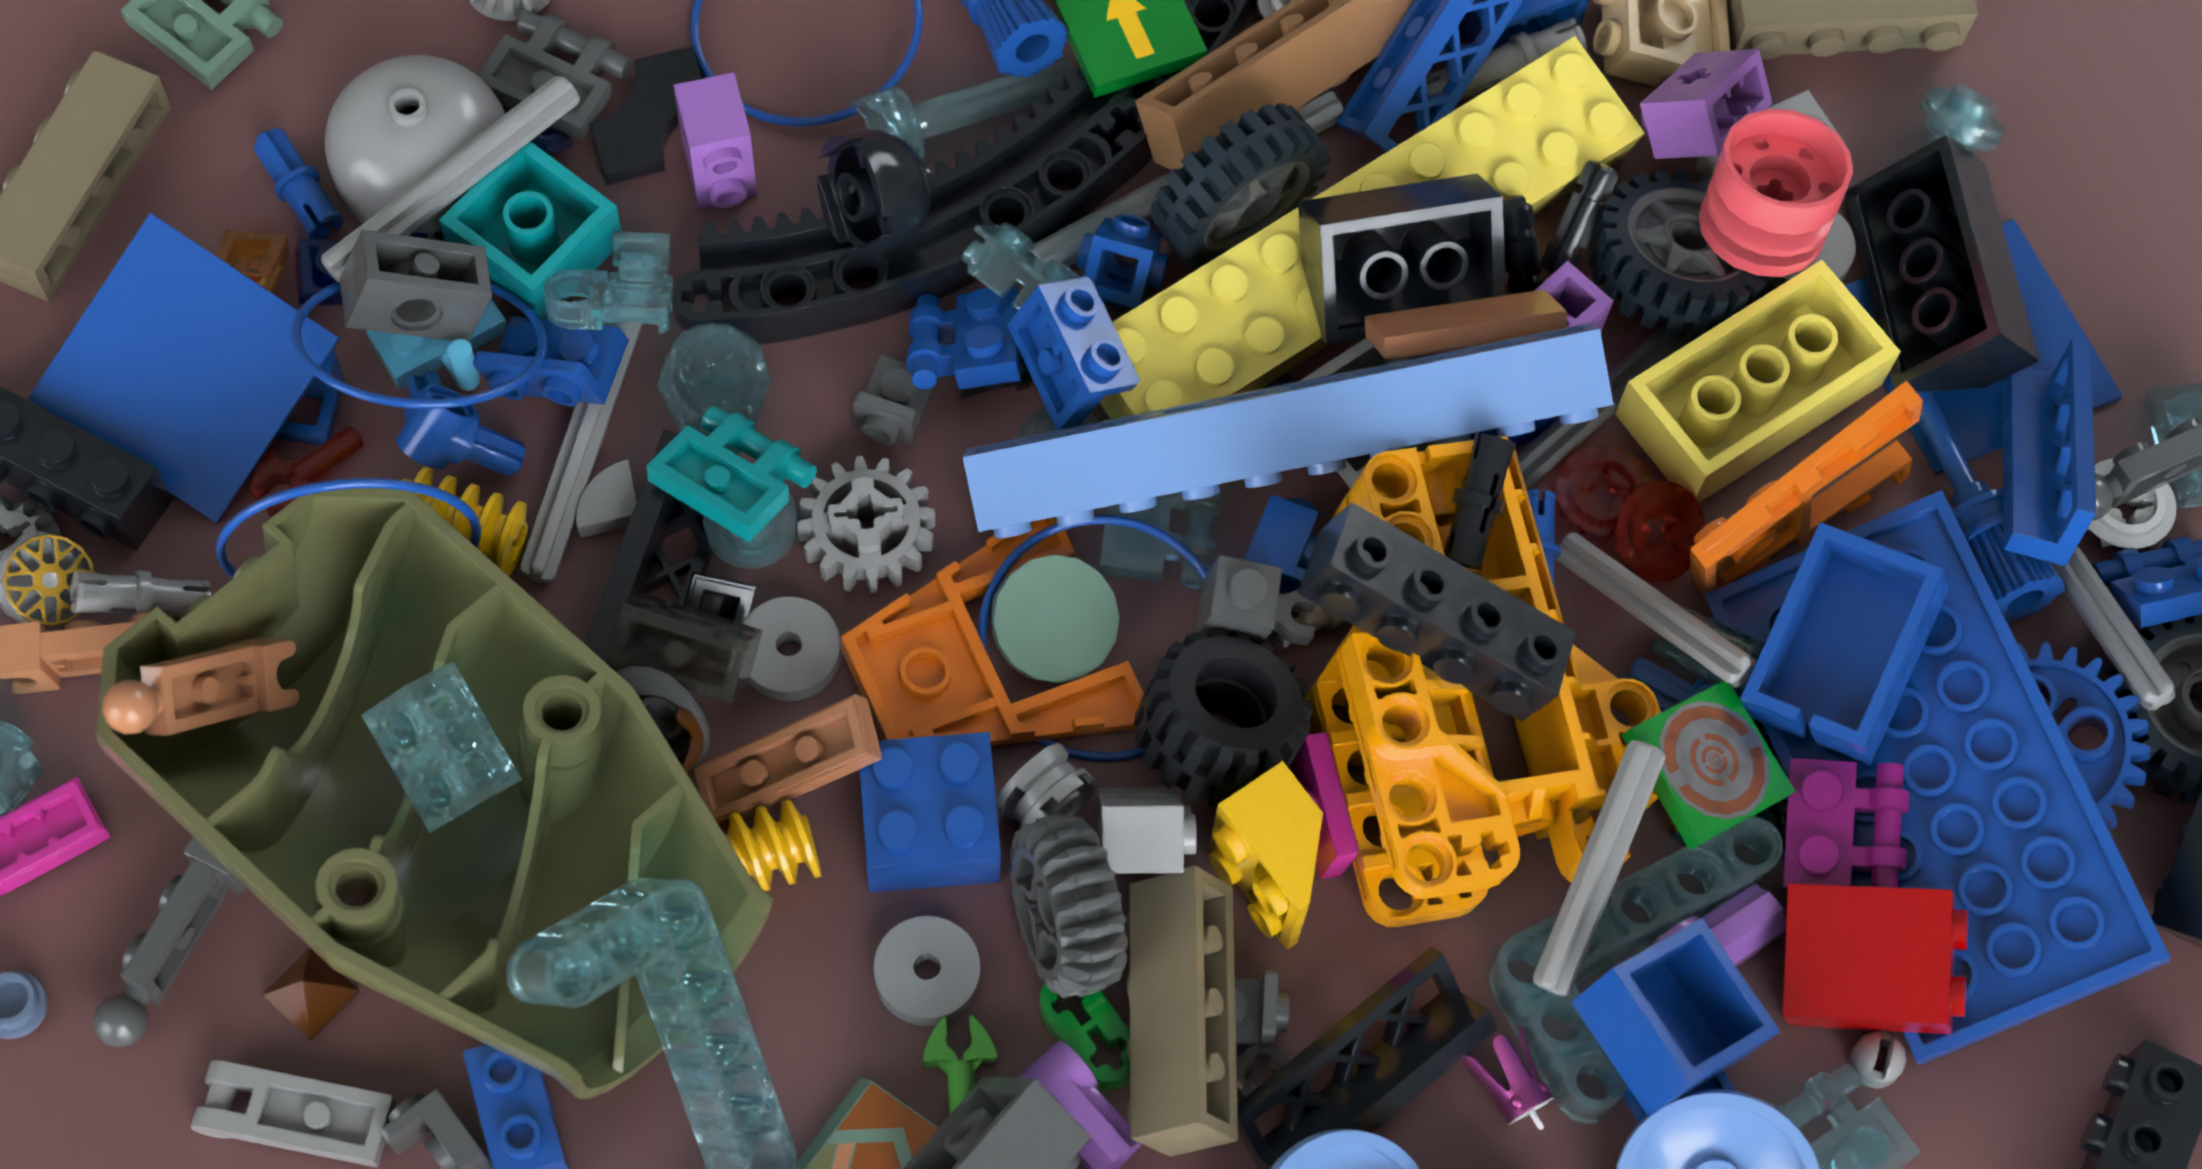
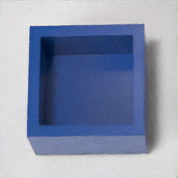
M990 732L878 741L883 759L860 769L869 893L1000 882L1001 852Z
M1703 918L1613 967L1571 1002L1647 1116L1656 1113L1682 1095L1692 1092L1737 1065L1781 1032Z

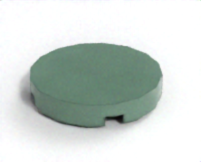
M1056 554L1026 561L1009 573L995 593L991 609L994 643L1008 665L1030 680L1061 683L1082 678L1101 665L1116 642L1120 619L1115 594L1101 573L1078 558Z

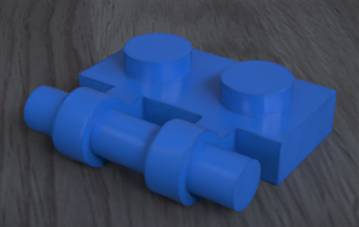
M1018 286L997 289L986 287L971 293L957 294L956 309L942 311L940 309V301L936 296L931 294L920 296L916 301V307L909 315L908 327L909 334L914 341L907 349L906 363L907 369L912 374L913 385L919 389L927 390L935 386L938 377L952 375L956 377L959 390L1021 381V354L1007 326L1022 306ZM955 341L954 344H947V345H941V344H940V343H944V342Z
M2186 536L2166 540L2163 548L2140 553L2134 548L2112 553L2110 560L2091 564L2106 586L2110 585L2112 596L2126 616L2140 628L2202 614V539L2191 541Z

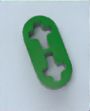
M1044 982L1040 992L1039 1014L1057 1042L1062 1041L1080 1056L1097 1080L1098 1089L1115 1090L1124 1086L1130 1080V1061L1127 1054L1130 1030L1101 990L1098 993L1086 995L1081 1000V1014L1087 1021L1086 1024L1081 1026L1069 1010L1062 1011L1059 1014L1054 1011L1057 1007L1058 994H1054ZM1096 1034L1103 1045L1109 1050L1118 1045L1123 1049L1119 1059L1120 1069L1114 1071L1107 1063L1098 1068L1092 1064L1096 1059L1097 1052L1096 1046L1090 1038L1092 1035Z

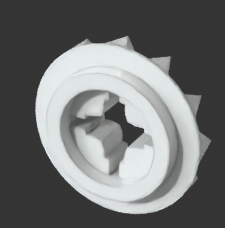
M2113 458L2097 463L2095 465V473L2103 476L2109 474L2114 467ZM2166 484L2126 502L2127 505L2137 507L2138 509L2128 519V524H2126V519L2122 518V513L2119 509L2111 508L2102 518L2092 521L2087 530H2091L2101 539L2102 548L2114 545L2124 548V550L2130 548L2137 550L2145 547L2152 549L2169 533L2175 522L2176 501L2170 485Z

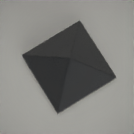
M692 572L676 630L677 635L737 647L738 634L749 614L756 589L755 585Z

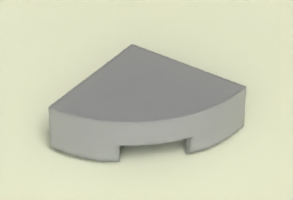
M628 459L604 469L592 479L583 491L576 512V524L581 538L628 527L638 500L633 473Z

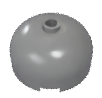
M403 55L383 60L362 71L339 94L330 111L325 130V154L328 168L335 188L345 202L347 210L361 223L366 222L505 115L500 101L492 89L477 74L459 63L438 56ZM471 188L409 236L436 239L434 233L442 231L439 219Z

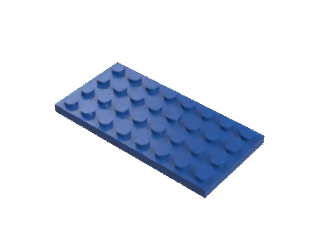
M1942 490L1847 531L1848 533L1944 568L1949 588L1871 766L1816 744L1809 728L1803 739L1763 723L1788 780L1790 758L1857 762L1856 788L1864 789L1876 788L1878 764L1896 763L1904 766L1903 789L1909 792V812L1901 817L1900 848L1907 851L1906 871L1899 873L1898 888L1953 890L1956 909H1968L1967 950L1955 949L1954 976H1966L1965 1017L1953 1016L1952 1034L1903 1032L1918 1066L2171 962V957ZM1807 549L1704 594L1723 637L1753 657L1756 662ZM1854 813L1853 846H1873L1875 814ZM1852 871L1851 886L1871 887L1872 872Z

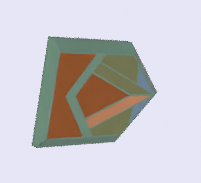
M860 1077L792 1169H903L935 1133L938 1127L873 1081Z

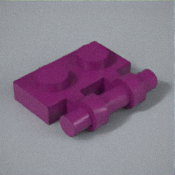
M1790 758L1789 781L1796 792L1788 796L1783 892H1788V883L1851 886L1852 871L1872 872L1871 887L1898 888L1899 873L1906 871L1907 851L1900 848L1901 817L1909 812V792L1903 789V765L1896 763L1878 764L1876 788L1864 789L1856 788L1857 762ZM1854 813L1875 814L1873 846H1853Z

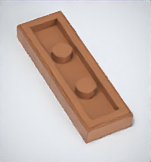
M1545 290L1365 316V337L1386 360L1457 350L1567 327V311Z
M855 694L704 762L693 769L698 793L721 830L728 828L729 817L732 813L737 812L743 820H747L755 815L756 807L764 806L769 810L781 805L782 800H792L883 758L868 699Z

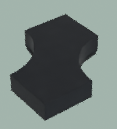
M692 46L635 59V81L627 100L610 116L590 124L592 138L606 185L665 171V146L671 133L679 125L673 85L702 79Z

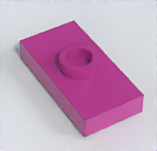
M1327 733L1308 734L1290 769L1323 812L1315 864L1319 880L1341 877L1360 850L1350 821Z
M78 777L0 817V897L111 838Z

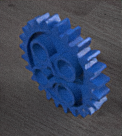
M2044 642L2038 659L2029 660L2026 650L2021 644H2018L2042 695L2049 701L2048 708L2054 720L2056 721L2058 712L2067 701H2074L2076 703V708L2063 719L2061 724L2059 723L2058 728L2106 826L2114 829L2117 826V818L2111 806L2116 804L2128 809H2132L2135 806V797L2125 787V784L2145 786L2147 773L2131 764L2150 760L2151 746L2132 741L2149 733L2148 720L2128 719L2139 709L2140 699L2137 695L2117 698V695L2124 686V677L2121 674H2117L2105 681L2099 679L2102 672V659L2099 657L2092 660L2083 669L2077 666L2076 647L2071 646L2062 661L2053 660L2051 646L2049 642ZM2083 726H2092L2105 734L2106 740L2096 749L2082 750L2075 747L2069 738L2076 729Z

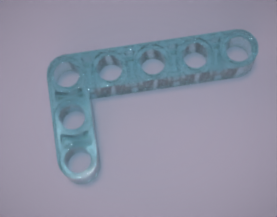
M1751 817L1692 850H1689L1686 846L1616 882L1592 939L1595 951L1586 954L1572 991L1567 996L1551 993L1540 988L1534 982H1521L1511 975L1507 966L1508 962L1520 960L1531 964L1536 970L1559 912L1513 935L1503 944L1489 972L1491 992L1519 1040V1026L1523 1025L1534 1065L1547 1084L1560 1109L1569 1119L1579 1124L1588 1125L1602 1122L1612 1113L1627 1089L1626 1083L1571 1003L1581 994L1576 984L1652 945L1662 935L1687 918L1697 916L1698 919H1701L1754 883L1759 887L1764 884L1783 853V841L1779 831L1770 822L1759 817ZM1744 845L1753 849L1760 859V864L1748 865L1742 862L1735 855L1733 846ZM1685 873L1697 877L1703 883L1706 893L1692 894L1686 891L1680 885L1677 875ZM1633 902L1643 906L1649 914L1650 922L1642 924L1629 920L1623 913L1621 904ZM1557 1017L1565 1021L1572 1031V1039L1560 1041L1550 1037L1544 1031L1542 1019ZM1587 1074L1599 1078L1605 1085L1607 1098L1599 1100L1585 1096L1576 1082L1577 1076Z
M637 878L631 880L523 942L514 950L508 961V985L514 996L524 1003L577 1008L588 1004L636 975L706 1168L796 1169L797 1155L793 1139L709 904L698 885L683 879ZM554 967H555V969H556L555 979L553 980V972H554Z

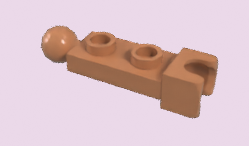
M148 613L135 614L129 618V622L108 625L92 620H78L67 623L64 626V630L48 631L39 621L1 625L0 679L12 678V692L15 694H27L60 690L61 678L100 674L102 670L103 648Z
M251 638L224 644L222 648L140 666L141 682L127 679L112 685L103 696L101 711L106 723L114 731L122 734L132 735L145 730L146 735L168 736L257 712H272L292 707L299 701V692L296 689L284 690L279 686L277 669L282 660L290 658L295 654V643L292 640L282 638Z

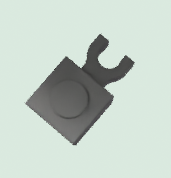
M1219 555L1202 582L1195 632L1198 631L1206 638L1210 629H1224L1227 636L1232 637L1239 631L1251 635L1250 641L1261 645L1270 633L1275 631L1290 643L1307 646L1313 639L1315 626L1298 624L1292 618L1291 610L1299 609L1311 613L1317 604L1298 594L1299 590L1287 594L1279 593L1282 574L1281 567Z

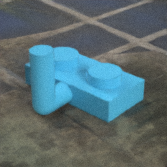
M491 298L469 342L464 339L449 341L367 330L366 334L369 343L399 390L407 386L408 380L412 375L423 377L427 370L435 371L445 366L460 389L471 391L480 383L479 371L473 364V350L505 334L507 323Z

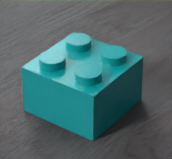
M531 141L478 181L439 219L446 242L485 247L490 282L521 298L537 313L540 319L546 320L623 242L617 205Z

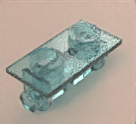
M1005 222L1000 227L998 225H977L974 231L983 237L985 242L981 244L975 240L969 245L962 256V260L969 265L967 272L1000 297H1006L1016 281L1021 283L1024 287L1011 304L1017 310L1021 308L1038 285L1080 278L1074 271L1056 260L1051 259L1047 264L1029 250L1033 245L1032 240L1019 229Z

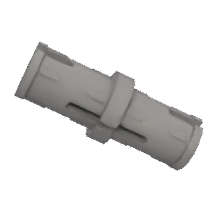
M136 570L133 576L75 571L70 589V601L75 602H72L70 607L72 613H109L131 617L139 613H148L158 606L167 616L181 618L186 608L197 598L204 595L211 596V592H207L211 586L208 580H175L152 577L150 571Z

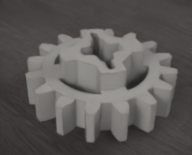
M857 456L854 471L846 473L844 468L836 462L831 465V482L828 483L823 479L814 478L811 488L815 499L801 498L799 503L800 516L804 520L797 522L799 541L807 542L803 546L807 563L822 560L820 564L821 579L826 582L839 573L843 575L844 591L848 592L854 588L857 580H866L867 587L870 593L873 594L878 591L879 579L887 577L896 587L902 585L901 568L904 566L916 572L922 569V555L919 551H932L934 546L933 533L929 529L935 527V509L925 507L929 503V493L926 486L911 489L913 481L910 469L906 468L896 476L890 474L889 459L882 458L876 470L867 469L863 456ZM844 498V500H843L840 504H836L837 502H839L841 499ZM865 520L872 521L873 528L863 529L860 522ZM893 545H898L892 551L886 553ZM840 550H845L850 555H847Z

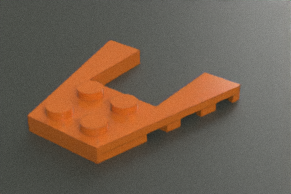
M1908 381L1894 389L1779 480L1771 481L1758 489L1747 500L1746 505L1726 520L1725 517H1720L1706 525L1695 535L1693 541L1696 544L1690 548L1691 583L1706 602L1704 594L1758 571L1770 563L1769 557L1792 541H1795L1799 546L1812 538L1820 522L1826 523L1843 510L1849 515L1869 503L1872 498L1868 493L1889 478L1896 485L1909 478L1912 458L1896 440L1812 498L1814 493L1919 422L1923 400Z
M1056 517L1032 521V531L1007 538H995L993 535L987 539L984 547L960 563H957L955 560L937 572L935 579L910 596L908 593L904 594L841 636L840 649L861 696L868 699L872 719L881 740L990 732L991 746L1138 729V726L1134 724V719L1144 692L1129 661L1011 704L964 605V602L984 596L992 578L1004 560L1029 537L1044 528L1056 524ZM1064 530L1049 536L1030 548L1013 564L1003 580L1009 573L1031 559L1054 554L1074 558L1076 552L1066 531Z

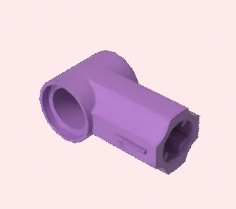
M1756 883L1702 917L1736 967L1786 934V920L1783 908L1770 891H1765ZM1692 916L1677 924L1652 945L1699 920L1698 917Z
M1058 1041L1016 1077L1035 1078L1092 1136L1077 1153L1081 1157L1080 1163L1085 1169H1119L1142 1145L1131 1139L1130 1125L1096 1089L1098 1083L1093 1073L1080 1056L1066 1043Z

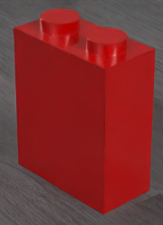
M1788 883L1783 1018L1788 1026L1952 1034L1953 1016L1965 1017L1966 976H1954L1955 949L1967 950L1968 909H1956L1953 890Z

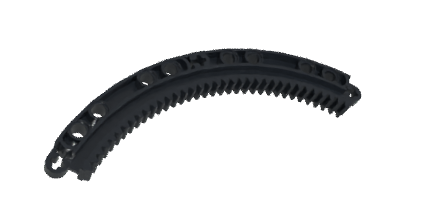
M1184 0L1208 50L1207 55L1241 34L1256 0ZM1212 23L1219 27H1207L1202 24ZM1078 63L1077 73L1067 70L1063 74L1062 89L1053 85L1047 88L1046 104L1036 99L1030 103V118L1019 113L1013 115L1012 132L1001 126L994 129V145L979 138L975 141V157L961 149L956 151L954 169L941 160L935 162L934 189L925 224L906 245L891 252L864 258L852 256L850 253L857 249L854 248L851 242L838 243L832 235L825 217L817 219L808 207L802 208L800 222L797 224H793L785 212L778 213L775 228H768L762 217L756 216L754 217L751 231L744 232L737 219L730 220L726 234H719L713 221H706L702 234L698 235L700 271L688 273L681 277L672 290L671 299L676 322L682 329L691 334L734 333L735 347L770 344L871 323L916 307V301L922 295L931 294L939 299L975 283L1029 255V248L1032 244L1087 216L1151 160L1152 153L1135 101L1169 80L1167 76L1176 75L1184 69L1094 98ZM1066 183L1073 185L1075 188L1063 191L1053 186ZM1011 221L1018 226L1004 229L996 226L995 223ZM861 280L874 284L867 289H855L849 286L851 283ZM729 291L731 312H723L722 292ZM695 295H707L706 311L694 312L692 304H694ZM784 297H797L801 299L799 303L792 306H784L777 303V301Z

